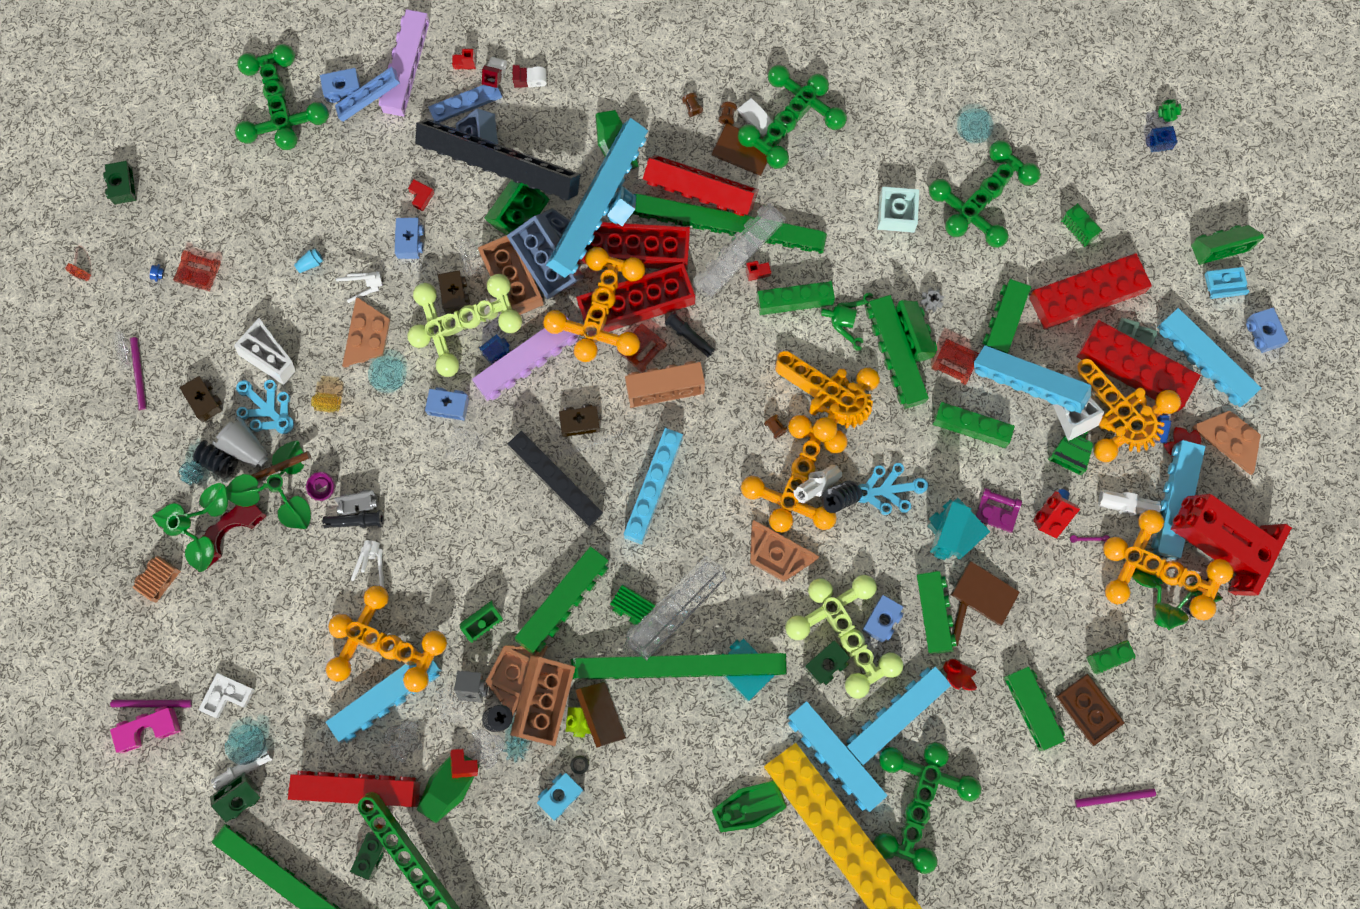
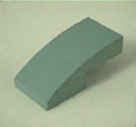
M1121 317L1117 330L1150 348L1153 347L1158 331L1139 326L1140 322Z

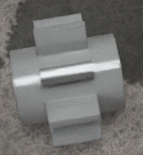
M929 288L928 294L923 292L921 297L924 299L921 300L920 305H925V311L932 309L935 312L937 307L942 308L943 303L940 301L944 299V296L940 295L939 289L935 291Z

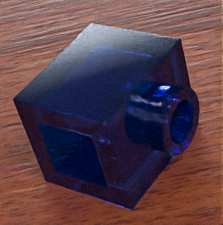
M1174 126L1154 128L1146 137V145L1150 147L1151 153L1172 150L1178 143Z
M497 334L479 347L480 352L491 365L510 353L508 348L510 345L504 337L500 338Z

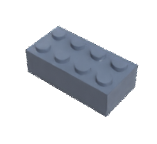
M544 213L535 215L507 235L547 300L557 296L584 277L579 268L574 274L570 273L564 278L546 266L560 238Z

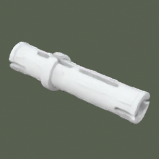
M264 749V751L233 768H227L226 772L211 779V783L215 784L213 785L214 789L218 791L245 772L247 774L273 760L272 756L268 755L270 754L268 749Z

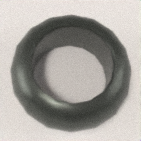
M581 755L574 757L570 764L572 771L575 774L585 773L589 768L587 758ZM577 759L585 761V768L581 771L574 768V762Z

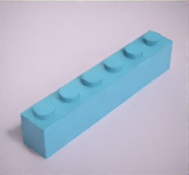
M1179 308L1157 327L1160 330V334L1164 338H1169L1173 342L1174 348L1179 352H1183L1187 356L1188 362L1196 365L1205 378H1210L1215 383V388L1220 392H1224L1233 405L1243 406L1262 389Z
M985 345L974 361L975 373L980 377H987L999 384L1008 385L1014 390L1026 392L1032 397H1039L1053 405L1057 404L1065 407L1072 412L1075 411L1081 414L1091 397L1090 384Z
M667 428L664 429L624 531L625 539L643 544L683 441V434Z
M1184 440L1173 446L1172 456L1174 457L1167 471L1170 475L1163 489L1165 497L1160 503V511L1164 517V526L1152 540L1151 548L1154 549L1153 554L1175 560L1182 557L1185 539L1170 529L1173 525L1174 517L1182 507V501L1187 496H1193L1196 493L1206 446Z
M434 658L427 670L429 682L436 680L440 676L438 673L442 671ZM417 664L411 666L403 665L327 720L325 723L338 742L343 743L345 741L348 743L357 737L355 733L361 729L365 731L373 725L372 721L377 717L380 719L390 713L389 709L392 706L403 704L407 700L405 698L407 695L418 693L408 691L403 683L405 672L412 667H416Z
M927 667L919 674L922 677L919 681L915 682L913 680L905 687L907 691L902 696L898 693L890 701L892 705L888 709L885 707L880 709L876 713L878 718L873 722L868 720L861 727L863 731L858 736L854 733L846 740L848 743L846 748L861 765L869 761L951 686L936 667H933L931 670Z
M807 701L788 717L789 722L787 724L794 732H800L803 736L801 738L802 742L808 748L812 747L816 751L814 756L821 764L825 762L829 766L827 770L835 780L837 778L840 779L843 783L842 789L848 795L852 793L857 799L855 804L862 812L864 810L870 812L888 796Z

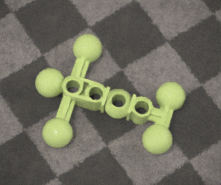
M495 274L488 279L487 290L490 295L497 298V301L491 303L484 300L478 304L466 305L459 312L455 311L454 314H446L438 317L434 306L437 298V291L434 286L429 283L418 284L413 291V298L417 304L423 306L428 322L426 325H414L409 329L407 333L409 343L413 347L423 348L429 344L431 337H433L439 356L435 363L436 370L444 377L455 375L460 368L459 361L453 354L449 353L445 337L459 333L463 329L476 328L481 322H486V319L492 320L496 318L500 311L498 323L501 330L510 334L517 332L521 328L522 317L516 310H512L507 295L511 289L509 279L503 274ZM490 306V312L485 315V308ZM472 312L473 318L468 321L467 317ZM455 319L456 324L451 328V321ZM438 325L439 330L434 334V328Z
M868 575L857 576L852 583L851 589L834 598L832 597L833 588L831 583L823 578L815 579L810 583L808 593L813 601L823 603L822 606L805 617L800 615L792 616L787 620L785 626L786 633L794 640L805 639L810 633V627L826 618L832 629L839 634L838 638H840L843 650L850 653V657L853 656L854 664L859 668H863L866 673L864 675L861 673L851 674L845 681L846 692L851 697L863 698L868 694L871 684L884 676L894 678L903 670L902 658L892 652L883 654L879 659L878 666L874 665L873 653L866 648L868 646L867 644L865 645L864 635L859 630L854 629L855 625L852 626L851 618L844 609V606L857 598L867 600L873 597L877 590L876 582ZM833 603L836 606V611L829 612L826 604ZM840 619L844 620L847 624L846 629H840L837 626V621ZM848 637H855L857 639V646H851L848 643ZM860 653H864L868 656L867 663H861L859 661L858 657Z

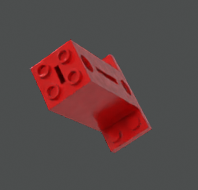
M1212 494L1187 496L1182 501V507L1174 517L1170 530L1214 560L1223 559L1231 564L1236 576L1232 579L1228 592L1234 595L1259 596L1292 527L1287 524L1261 525L1258 527Z

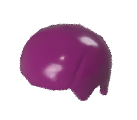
M326 472L313 473L306 483L308 495L317 501L329 499L334 494L336 488L334 478ZM327 485V488H326L325 491H323V492H319V491H318L319 489H321V488H323L324 486Z

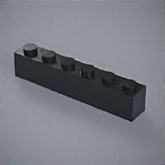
M522 430L507 443L508 448L588 529L603 516V512Z

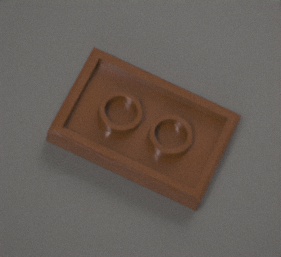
M726 123L712 152V156L762 176L767 165L766 155L755 147L742 146L738 140V131L740 129Z
M969 561L950 595L997 625L1002 626L1020 592L972 561Z
M1088 673L1055 696L1092 746L1098 744L1125 723Z
M605 682L575 690L596 748L626 738Z

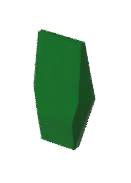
M616 110L599 112L595 115L597 143L605 157L623 126V122ZM637 158L634 161L632 160L631 169L639 167Z
M464 755V761L472 760ZM449 756L429 778L416 810L434 823L439 822L464 800L475 776L452 778Z
M774 781L737 790L711 811L721 833L756 828L787 807L778 786Z

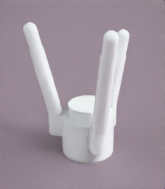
M379 271L347 274V277L336 278V281L365 280L367 287L371 286L370 289L348 299V303L356 300V298L379 291L378 287L383 286Z
M364 541V546L361 548L359 559L351 577L352 581L355 580L361 563V572H365L368 559H375L377 556L380 586L384 588L383 549H379V542Z

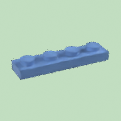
M390 67L337 103L335 108L338 118L344 122L400 84L396 70Z
M482 85L428 106L433 120L440 123L502 98L499 88Z

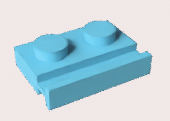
M1244 267L1207 271L1204 274L1207 288L1211 295L1210 299L1247 295L1249 293L1246 286L1247 280Z

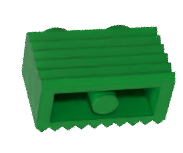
M1079 203L1069 209L1061 219L1063 225H1066V228L1073 233V236L1080 241V244H1083V247L1094 241L1103 231Z
M623 584L610 603V606L613 607L612 612L620 617L623 614L630 618L628 621L636 627H639V625L644 627L656 608V604Z
M491 600L462 621L460 629L467 639L473 643V640L480 638V635L483 636V633L489 631L490 628L493 629L496 623L499 624L500 621H503L502 613Z
M1126 640L1086 658L1093 673L1097 675L1135 659L1136 655L1129 641Z

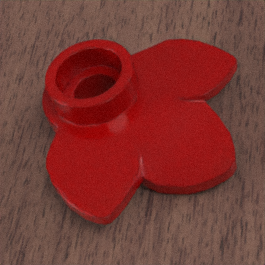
M1175 427L1173 431L1174 441L1164 444V448L1172 456V449L1176 443L1184 440L1201 444V436L1197 430L1189 433L1184 428Z
M950 659L944 663L943 669L952 687L958 690L962 687L968 691L977 689L972 679L977 673L974 669L961 664L956 659Z

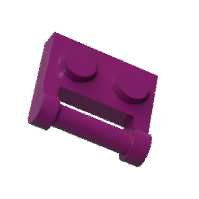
M984 488L976 517L984 524L1012 533L1022 500L1018 498L1012 499L991 492V489ZM991 499L1012 506V512L987 504V500Z

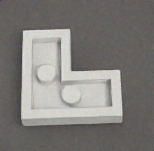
M217 673L198 710L219 719L227 700L246 708L255 689Z

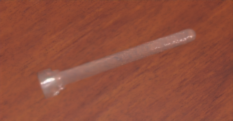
M621 428L554 454L545 455L554 462L623 436L625 430Z

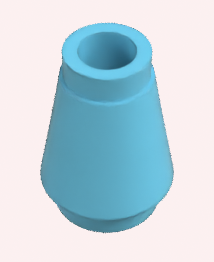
M310 249L294 266L299 273L321 265L320 263L324 260L316 249Z

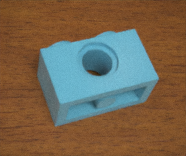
M621 186L617 190L616 198L608 205L610 209L607 212V216L614 224L618 223L623 226L636 208V196Z
M560 773L552 781L554 785L549 790L547 788L544 789L538 796L540 800L537 804L553 820H556L584 791L567 773L564 775ZM557 789L564 791L565 796L561 801H557L554 798V792Z

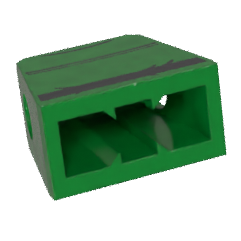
M1089 431L1070 441L1064 435L1048 460L1078 475H1083L1087 471L1093 443L1085 439Z

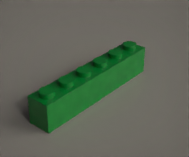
M891 295L869 301L865 309L868 319H872V331L874 336L879 338L878 347L880 352L884 353L886 357L884 360L885 367L891 371V383L894 388L897 387L899 404L903 405L904 409L926 403L929 397Z
M590 546L515 636V641L532 655H535L537 652L541 653L547 645L545 643L549 637L553 638L560 629L558 628L562 621L566 622L572 615L570 611L574 606L578 607L583 602V595L587 591L591 592L597 584L595 582L599 576L603 577L609 570V567H607L609 560Z

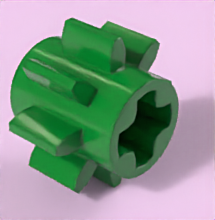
M1175 99L1163 101L1162 106H1159L1158 109L1159 118L1163 117L1165 122L1176 120L1178 118L1177 115H1181L1182 112L1181 103L1176 104Z

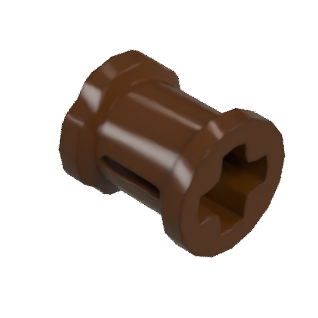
M689 93L682 98L683 104L688 109L689 117L703 112V107L697 101L696 93Z
M728 101L721 104L722 113L718 118V122L725 125L726 123L733 125V116L737 110V105Z
M777 414L764 422V425L768 426L774 434V439L779 438L788 431V428L784 427L778 419L779 416Z

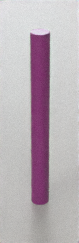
M132 337L130 338L138 409L144 410L147 408L138 338Z
M111 700L110 706L111 708H159L163 706L168 708H192V700Z
M1152 788L1075 799L1074 801L1076 808L1155 797L1156 790Z

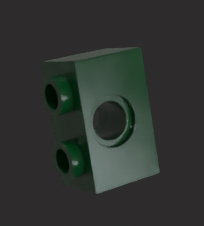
M127 161L105 164L103 177L107 183V188L105 189L107 199H110L114 205L136 201L133 168Z
M834 640L803 668L819 686L822 683L826 686L834 679L832 674L836 670L841 672L849 665L847 661L850 657ZM825 659L832 661L833 668L831 670L824 668L823 661Z
M244 772L210 796L211 807L226 823L231 819L237 818L246 808L254 806L261 798L260 790ZM235 797H240L239 800H232Z
M367 832L350 870L351 873L367 880L374 878L386 851L374 832Z

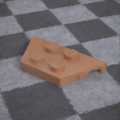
M359 298L355 300L342 364L345 368L359 362L362 363L372 358L384 356L390 319Z
M1227 411L1192 427L1193 430L1198 431L1200 436L1247 473L1252 475L1255 472L1261 434L1233 412Z
M752 521L750 563L777 579L785 582L819 558L818 555L757 521Z
M504 646L486 679V683L502 705L507 706L511 710L513 716L518 707L530 657L537 656L543 658L548 646L541 653L537 652L535 655H532L522 646Z

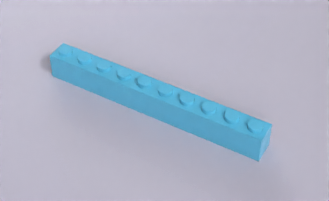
M632 118L627 120L621 127L546 266L564 278L570 273L574 274L578 269L579 265L577 262L586 254V245H589L594 239L593 232L597 231L601 226L602 221L600 219L609 211L610 207L608 205L616 198L618 194L616 192L617 188H620L624 183L625 179L623 177L631 170L632 160L634 161L640 153L638 151L639 147H642L647 140L645 136L648 130Z

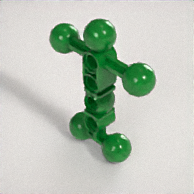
M279 44L274 48L273 53L258 57L252 53H244L238 58L237 67L242 74L253 76L260 70L264 84L263 95L268 101L271 120L258 124L250 121L239 122L235 127V136L240 142L251 144L258 138V135L277 130L274 137L276 146L282 150H291L295 148L298 142V136L292 130L294 125L309 121L314 125H322L328 120L329 110L320 102L309 104L304 112L290 115L286 99L284 98L286 96V88L281 83V78L273 64L276 63L281 67L292 65L295 61V51L291 46Z
M780 64L771 67L767 77L772 86L776 88L785 87L795 95L790 101L789 106L787 105L785 110L777 113L773 123L768 126L766 136L763 139L760 138L759 129L752 124H745L738 131L740 144L745 147L757 148L766 155L767 163L774 169H782L789 162L788 151L784 147L776 145L781 142L786 133H790L795 129L798 121L802 119L811 107L824 116L825 124L829 129L840 130L847 122V115L843 109L839 107L830 108L816 98L826 94L829 89V81L826 76L814 74L808 79L807 86L802 87L790 78L789 70Z
M1005 140L994 142L989 148V155L992 161L996 163L1005 162L1006 164L1000 165L992 176L984 179L980 184L979 190L965 203L952 193L951 184L947 180L936 179L929 185L928 191L932 200L936 202L945 201L959 212V214L950 216L945 222V229L948 235L954 238L961 237L966 234L968 224L972 223L985 233V239L989 246L1000 248L1007 243L1009 238L1008 230L1002 225H991L980 214L984 211L987 204L991 203L992 199H996L1002 194L1003 188L1009 183L1014 171L1018 172V180L1025 186H1032L1037 183L1041 173L1040 168L1036 164H1024L1012 154V146ZM988 186L994 187L995 190H991ZM977 199L983 200V203L978 202ZM965 211L971 212L972 215H967Z
M932 742L924 749L923 756L928 764L927 766L905 759L902 752L895 747L885 748L879 755V763L884 771L896 773L902 770L918 776L913 792L914 798L911 799L912 802L905 809L906 820L904 823L906 825L901 829L902 844H898L895 836L884 832L875 837L873 845L886 860L896 856L912 862L915 870L921 874L932 873L938 864L935 852L927 847L918 848L917 850H913L915 843L922 838L921 829H924V825L930 820L931 812L929 807L932 806L930 802L935 797L938 784L956 790L962 800L972 802L981 795V783L973 776L967 775L959 779L940 772L939 768L943 767L949 760L948 749L940 742ZM929 768L935 773V777L932 780L926 777V771ZM922 788L927 789L929 793L926 800L921 799L919 795ZM916 808L922 810V817L918 820L913 816V811ZM911 827L916 830L914 839H909L907 836V830Z

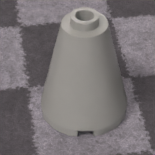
M237 416L236 419L238 421L235 423L230 421L216 436L218 442L213 441V445L254 468L258 466L261 468L268 461V453L240 416Z

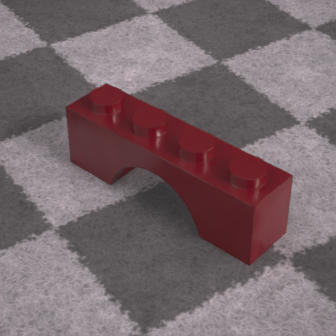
M235 504L231 511L225 512L220 517L221 520L206 529L203 536L208 537L214 545V557L208 568L222 557L220 545L226 532L238 526L253 529L266 517V514L256 504L249 507Z

